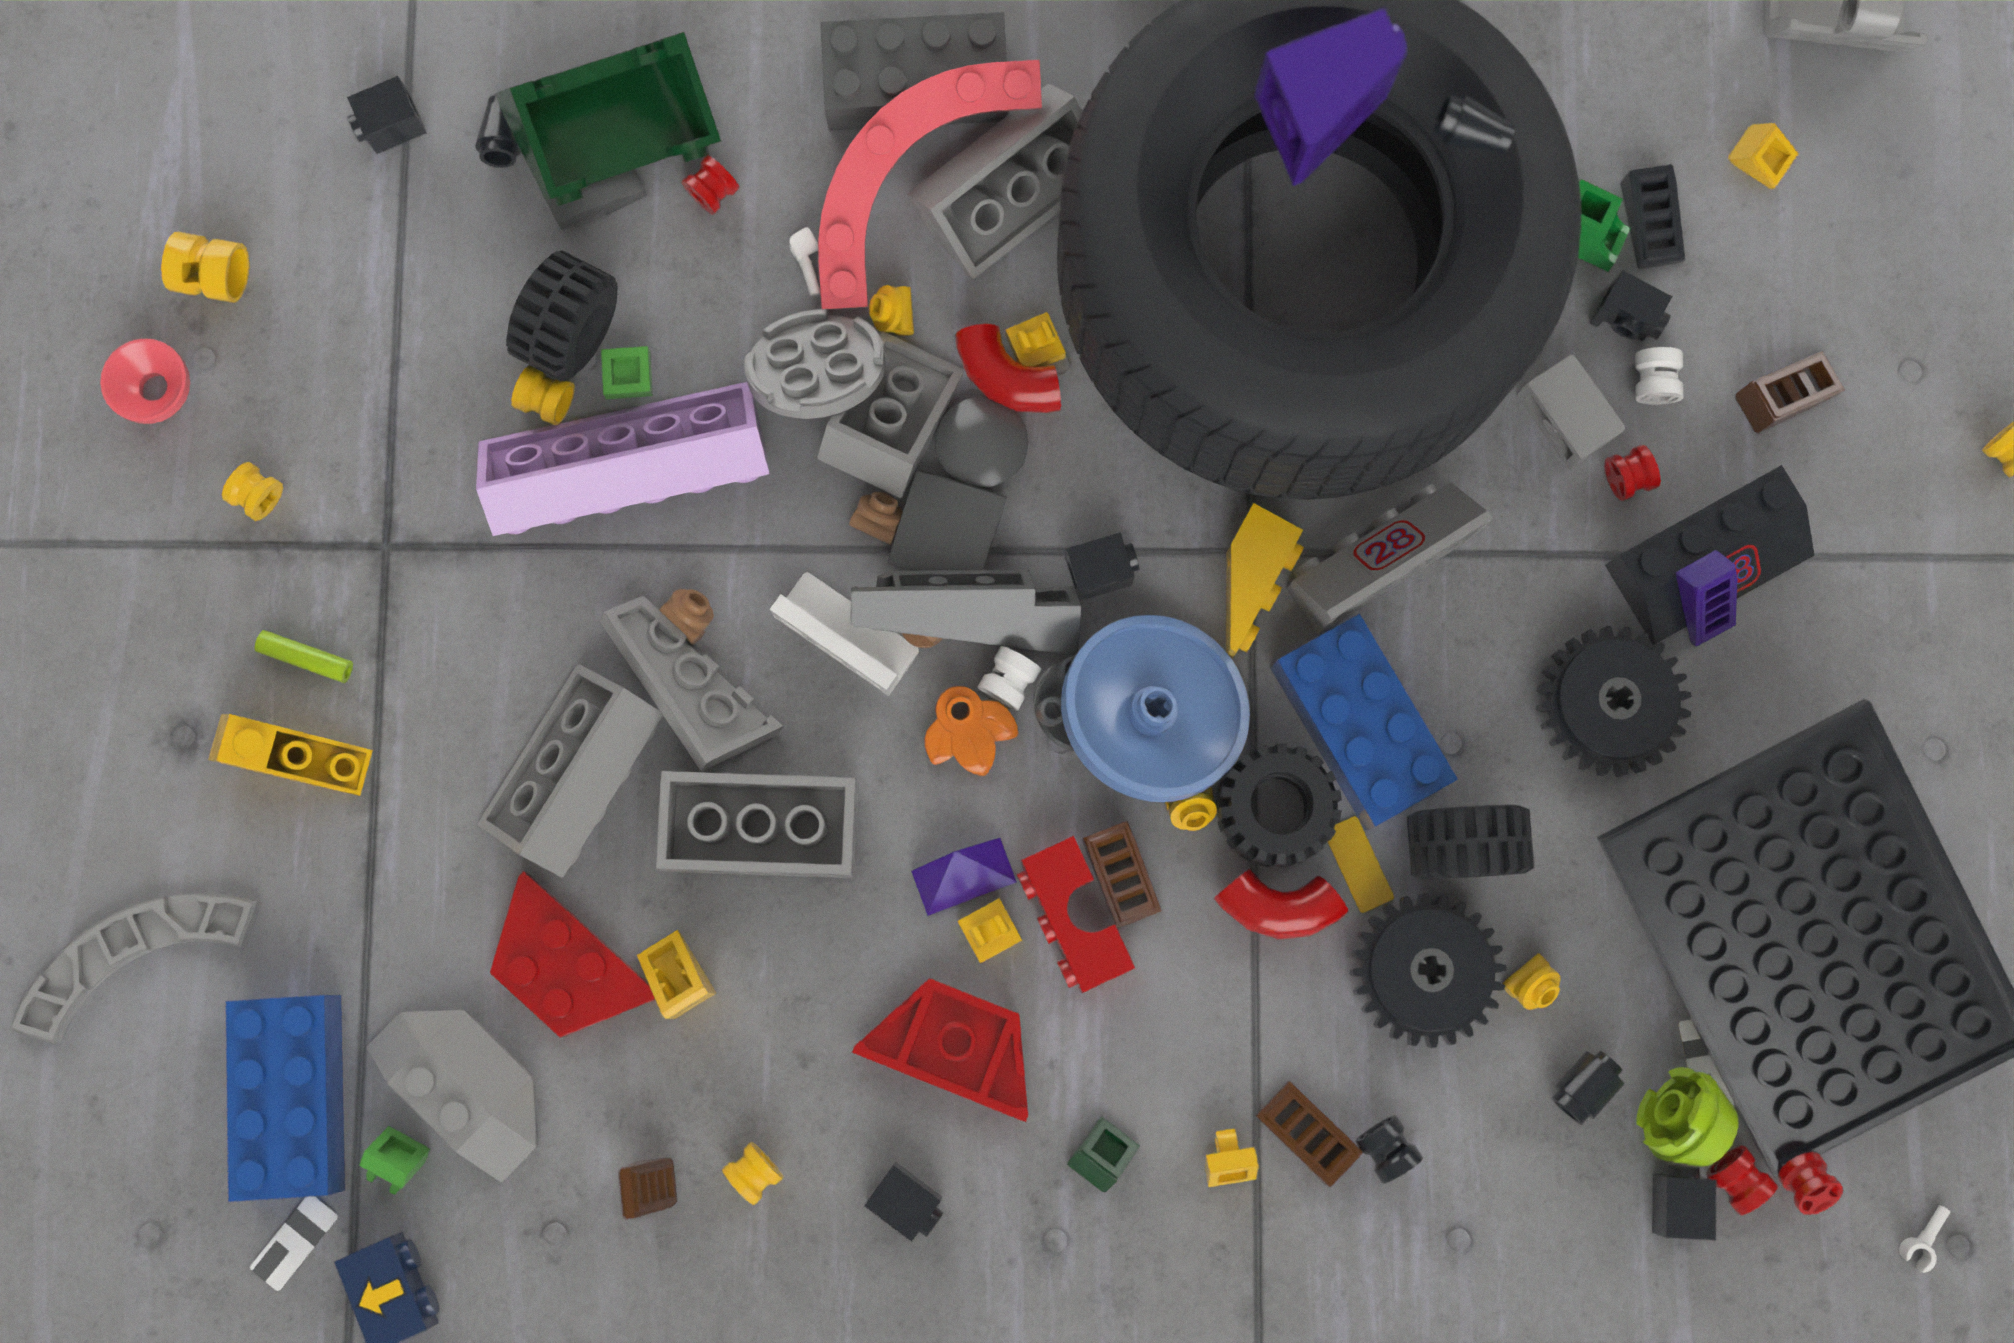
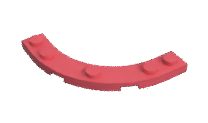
M1040 60L974 64L942 72L900 93L883 106L863 126L847 148L836 168L827 190L821 214L818 237V263L822 309L868 307L865 263L867 225L878 190L897 161L923 136L957 119L989 112L1042 109Z

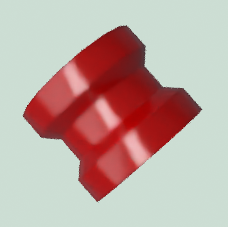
M709 155L700 162V169L694 175L688 174L681 181L689 195L701 207L713 215L721 208V200L726 195L732 196L740 189L733 176L717 160Z
M1639 445L1634 447L1628 455L1623 457L1615 454L1605 459L1604 468L1607 481L1612 492L1619 500L1630 499L1636 491L1641 489L1649 492L1660 487L1659 467L1654 455L1647 446Z
M1808 1152L1794 1157L1781 1168L1778 1174V1180L1786 1191L1794 1193V1204L1805 1215L1818 1214L1827 1210L1843 1194V1186L1835 1176L1828 1175L1827 1163L1819 1153Z

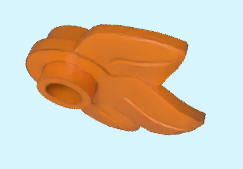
M952 686L944 690L937 699L935 705L937 718L926 730L924 746L933 765L941 764L954 756L958 763L967 771L975 775L985 776L991 769L995 759V741H1004L1017 737L1018 726L1012 714L1000 702L981 700L977 693L968 687ZM956 702H965L968 706L967 714L963 718H954L951 714L952 706Z

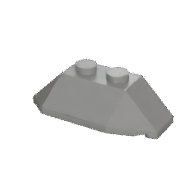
M467 1010L400 1012L367 1045L366 1048L386 1083L455 1152L501 1183L538 1147L534 1077Z

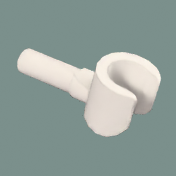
M805 227L791 236L790 250L799 262L800 268H802L810 296L820 294V288L812 262L808 256L818 251V243L810 229Z
M1938 1206L1918 1238L1910 1237L1900 1244V1256L1905 1261L1912 1257L1915 1250L1923 1249V1255L1916 1264V1269L1920 1272H1928L1936 1264L1937 1256L1931 1246L1951 1213L1944 1206Z

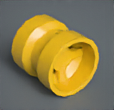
M528 365L524 368L515 384L511 405L513 408L524 413L534 411L540 414L543 421L557 426L563 421L569 411L575 393V385L570 381L560 382L557 379L553 380L547 377L545 373Z

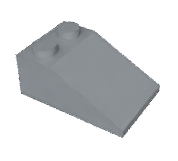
M881 331L879 335L883 343L886 361L883 378L875 391L864 401L844 412L831 416L826 425L817 459L902 498L930 445L965 370Z

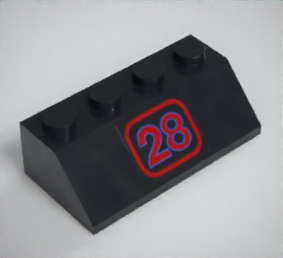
M1782 465L1621 553L1605 565L1644 632L1649 634L1648 638L1652 645L1687 627L1675 572L1717 550L1735 564L1737 572V598L1815 556L1807 505Z

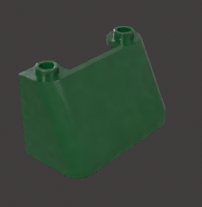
M684 32L495 93L501 111L544 199L550 200L554 198L557 206L584 198L581 189L590 184L677 155H682L684 163L710 155L708 145L721 141Z

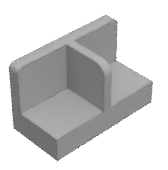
M1574 355L1567 356L1526 383L1516 395L1569 470L1625 431V425Z

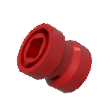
M1743 1145L1725 1153L1706 1172L1708 1178L1716 1180V1187L1723 1188L1729 1195V1204L1738 1215H1745L1756 1210L1767 1202L1778 1189V1185L1768 1173L1758 1170L1755 1166V1157Z

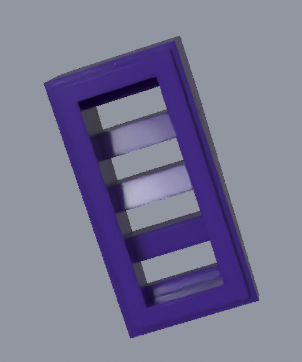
M1715 550L1675 572L1690 643L1697 647L1736 625L1737 572L1733 562Z

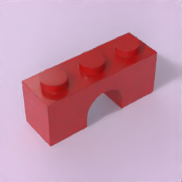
M1074 836L1021 860L1024 871L1016 874L1027 899L1030 900L1035 897L1038 899L1044 915L1037 917V921L1047 943L1050 944L1057 941L1064 959L1058 961L1057 964L1068 988L1077 985L1080 993H1084L1135 969L1115 924L1097 932H1086L1077 928L1068 916L1067 904L1070 895L1075 890L1094 881Z

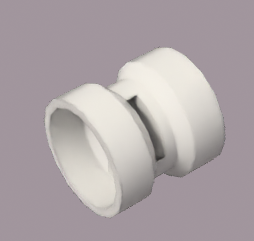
M1655 347L1643 349L1635 354V368L1640 373V382L1635 385V399L1637 402L1661 405L1675 403L1684 398L1683 382L1679 380L1678 371L1683 367L1682 350L1671 347Z
M1001 646L994 657L995 667L992 673L985 674L977 688L993 700L1018 711L1025 699L1024 689L1027 684L1035 682L1041 668L1018 652Z

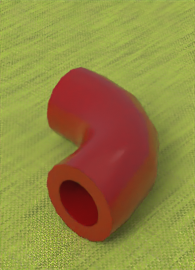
M995 324L971 325L956 332V347L966 374L989 400L1016 412L1051 413L1061 411L1059 380L1054 365L1032 367L1016 362L1006 352L1000 328Z
M1250 868L1213 898L1227 914L1247 930L1275 939L1310 937L1338 922L1349 911L1341 896L1321 876L1317 875L1309 883L1295 891L1281 892L1265 885Z

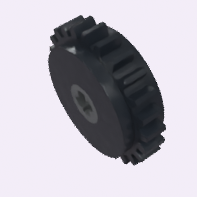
M1605 626L1600 629L1599 638H1597L1593 630L1590 629L1581 634L1582 644L1573 637L1565 643L1568 653L1562 650L1553 653L1551 657L1558 665L1557 667L1548 665L1543 668L1541 673L1550 679V682L1537 686V692L1546 695L1547 701L1537 705L1536 710L1548 712L1549 719L1540 725L1541 729H1554L1556 735L1550 740L1549 744L1555 746L1563 743L1567 747L1562 756L1565 761L1576 755L1580 757L1578 769L1586 770L1594 763L1596 764L1597 776H1604L1608 774L1611 766H1613L1616 777H1622L1628 774L1630 765L1633 772L1637 774L1646 770L1645 759L1652 766L1657 765L1663 761L1659 750L1670 753L1677 748L1670 737L1685 735L1687 730L1677 723L1678 720L1691 717V711L1681 708V701L1692 696L1691 692L1680 691L1678 684L1687 679L1686 673L1674 675L1671 668L1675 666L1678 659L1675 656L1664 660L1660 656L1665 647L1662 642L1652 648L1647 646L1649 634L1644 632L1635 639H1631L1630 627H1624L1614 637L1611 626ZM1615 693L1620 699L1616 705L1621 707L1612 710L1607 705L1611 698L1606 696Z
M1422 893L1418 895L1416 906L1413 905L1409 896L1399 898L1401 910L1397 911L1390 903L1382 906L1386 918L1382 920L1377 916H1370L1368 922L1374 929L1373 932L1362 931L1357 935L1365 943L1364 950L1351 951V956L1361 960V968L1350 970V975L1361 977L1363 984L1356 987L1353 993L1354 995H1366L1369 1000L1362 1006V1012L1376 1011L1379 1014L1373 1024L1376 1028H1382L1388 1023L1392 1025L1389 1037L1398 1040L1404 1032L1408 1033L1407 1044L1411 1046H1417L1421 1036L1425 1037L1428 1048H1437L1438 1036H1442L1447 1045L1456 1044V1031H1459L1465 1037H1472L1474 1032L1470 1023L1474 1021L1480 1025H1486L1489 1021L1482 1012L1484 1008L1498 1009L1499 1007L1497 1001L1491 998L1492 991L1505 990L1504 984L1495 981V973L1506 971V965L1495 963L1493 957L1503 951L1501 945L1490 946L1487 941L1494 934V929L1486 928L1480 930L1477 925L1482 918L1479 912L1473 913L1468 917L1463 915L1466 909V903L1463 901L1457 902L1452 909L1448 908L1447 895H1439L1434 905L1431 904L1428 893ZM1427 957L1429 965H1436L1437 976H1429L1432 981L1430 984H1428L1427 976L1418 974V965L1426 964L1423 959Z

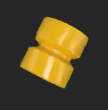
M180 231L174 232L168 238L162 255V281L165 288L172 292L193 296L203 292V295L209 299L234 303L242 297L247 285L250 266L249 254L243 243L223 239H212L209 243L205 236Z

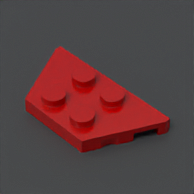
M525 871L518 876L490 974L560 1038L566 1037L586 1027L618 1016L623 1012L655 1001L649 983L538 881Z
M929 978L860 1040L852 1050V1053L1023 1122L1027 1121L1028 1106L1019 1013Z

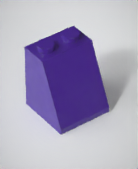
M1385 8L1266 52L1254 95L1293 186L1302 183L1387 98L1407 52V46L1401 28L1397 24H1391Z

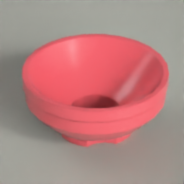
M137 339L121 345L109 356L101 372L100 385L106 403L115 413L136 423L153 424L172 417L180 410L190 390V375L184 360L173 348L158 340ZM155 376L164 377L167 382L165 394L158 400L145 399L143 387L146 381Z

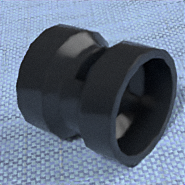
M1396 1115L1390 1116L1372 1126L1355 1140L1363 1154L1370 1155L1375 1162L1374 1171L1383 1184L1404 1175L1423 1159L1416 1145L1408 1143L1403 1136L1404 1127Z

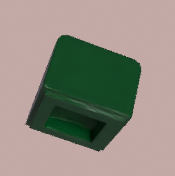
M1101 1116L1071 1156L1067 1165L1100 1191L1107 1192L1118 1181L1140 1145Z

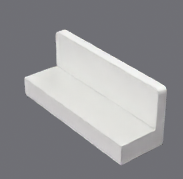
M805 572L787 597L780 594L770 608L774 618L887 696L891 694L919 654L918 647L908 643L904 637L896 632L852 626L850 619L851 601L809 572Z

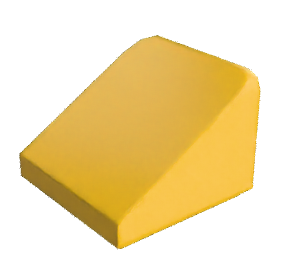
M1775 123L1753 124L1745 131L1728 156V159L1734 166L1769 189H1775L1799 153Z

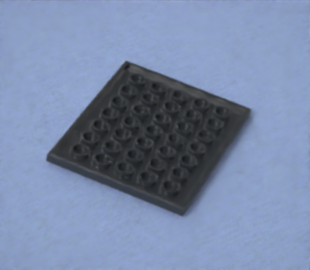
M1863 699L1597 837L1768 1170L1774 1177L1778 1176L1781 1168L1789 1160L1798 1155L1808 1152H1815L1821 1155L2014 1058V988L1870 701Z

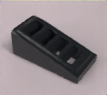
M1673 164L1629 171L1620 182L1628 224L1631 228L1630 233L1638 269L1682 263L1685 260L1677 181ZM1657 187V191L1642 193V189ZM1658 203L1661 205L1660 210L1644 212L1643 206ZM1661 222L1665 224L1664 229L1646 231V225ZM1668 240L1669 247L1648 250V243Z

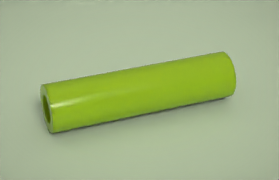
M266 630L260 632L255 642V651L342 683L348 681L353 670V661Z

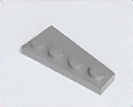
M638 597L603 612L600 623L701 772L778 736L783 726L772 715L766 718L752 705L754 698L741 686L735 689L717 672L719 666L707 654L701 656L685 642L687 636L646 597Z

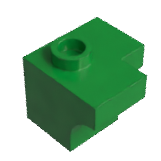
M1581 179L1579 185L1582 221L1578 258L1609 272L1615 264L1631 229L1617 215L1623 199Z

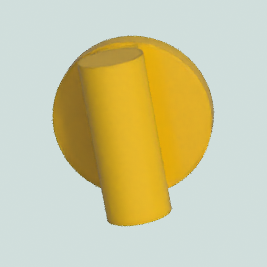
M884 285L873 295L869 304V315L877 330L893 332L898 336L914 334L910 287Z
M1212 787L1187 799L1165 802L1172 824L1183 830H1200L1207 826L1217 813Z
M1537 953L1502 984L1505 985V991L1512 998H1516L1524 1008L1532 1010L1545 1008L1554 1002L1560 992L1561 977L1549 965L1546 959Z

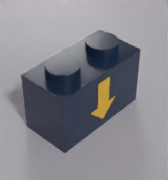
M403 1232L389 1236L334 1261L366 1343H399L439 1323L436 1314L439 1313L437 1297L429 1285L424 1286L417 1269L421 1266L419 1252L411 1239H405Z

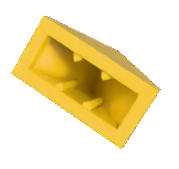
M678 930L637 954L660 1012L665 1019H676L716 994L715 989Z

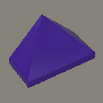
M1001 838L954 851L911 871L927 916L1017 883Z

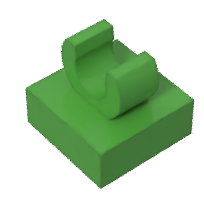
M648 346L601 349L603 395L606 400L653 396L651 351Z
M388 1126L364 1151L359 1166L367 1170L366 1178L371 1183L378 1176L392 1183L389 1192L394 1195L425 1164L431 1148Z

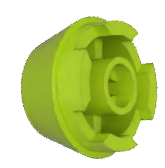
M1687 1067L1674 1068L1668 1071L1671 1076L1670 1080L1665 1082L1657 1092L1649 1088L1641 1100L1636 1116V1125L1644 1130L1645 1141L1642 1142L1649 1147L1652 1154L1658 1159L1700 1167L1711 1165L1724 1156L1736 1137L1738 1130L1737 1112L1711 1075L1704 1072H1695Z

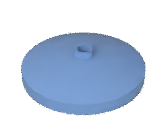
M1138 615L1127 617L1105 626L1087 640L1076 654L1068 668L1062 687L1061 712L1063 724L1070 744L1078 758L1101 782L1115 791L1135 799L1150 802H1173L1187 799L1207 790L1231 769L1241 754L1247 739L1250 721L1249 700L1244 681L1233 660L1209 635L1186 622L1158 615Z

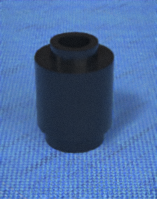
M1586 1051L1557 1083L1555 1087L1558 1091L1551 1099L1564 1113L1582 1125L1588 1117L1594 1119L1623 1087L1624 1082L1619 1077L1623 1070L1604 1052L1599 1051L1594 1056Z

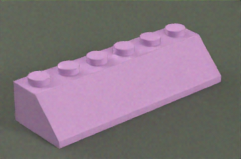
M747 382L564 422L557 426L551 425L479 441L476 491L492 535L496 536L505 533L520 534L532 527L550 523L565 524L571 522L576 517L594 513L609 514L618 511L622 507L643 502L658 503L667 497L683 493H703L715 486L732 482L747 483L757 479L759 476L768 475L769 468L755 399L749 390Z

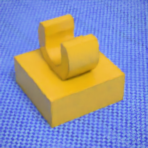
M1048 312L1005 329V336L1017 362L1025 366L1043 367L1066 358L1065 349Z
M1000 898L957 921L980 964L1022 941Z
M1235 1128L1216 1131L1215 1146L1217 1153L1206 1155L1205 1160L1208 1187L1256 1180L1258 1161L1255 1147L1239 1149Z

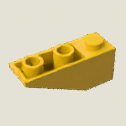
M1255 503L1250 508L1226 553V653L1231 659H1233L1238 649L1246 653L1248 652L1260 630V627L1253 624L1261 608L1268 612L1271 610L1283 588L1277 585L1275 581L1283 568L1292 571L1304 549V546L1297 543L1303 529Z
M221 714L208 760L360 796L373 750L233 714Z

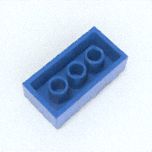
M1360 614L1281 657L1270 668L1330 771L1332 770L1338 785L1365 831L1378 826L1458 780Z
M341 995L226 1001L228 1202L327 1196L345 1191Z

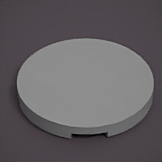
M826 309L795 313L769 325L762 331L763 337L754 345L751 352L745 355L744 360L747 384L753 397L763 407L774 413L801 419L827 417L858 405L878 387L886 366L882 340L871 324L860 317L850 319L843 316L828 315Z

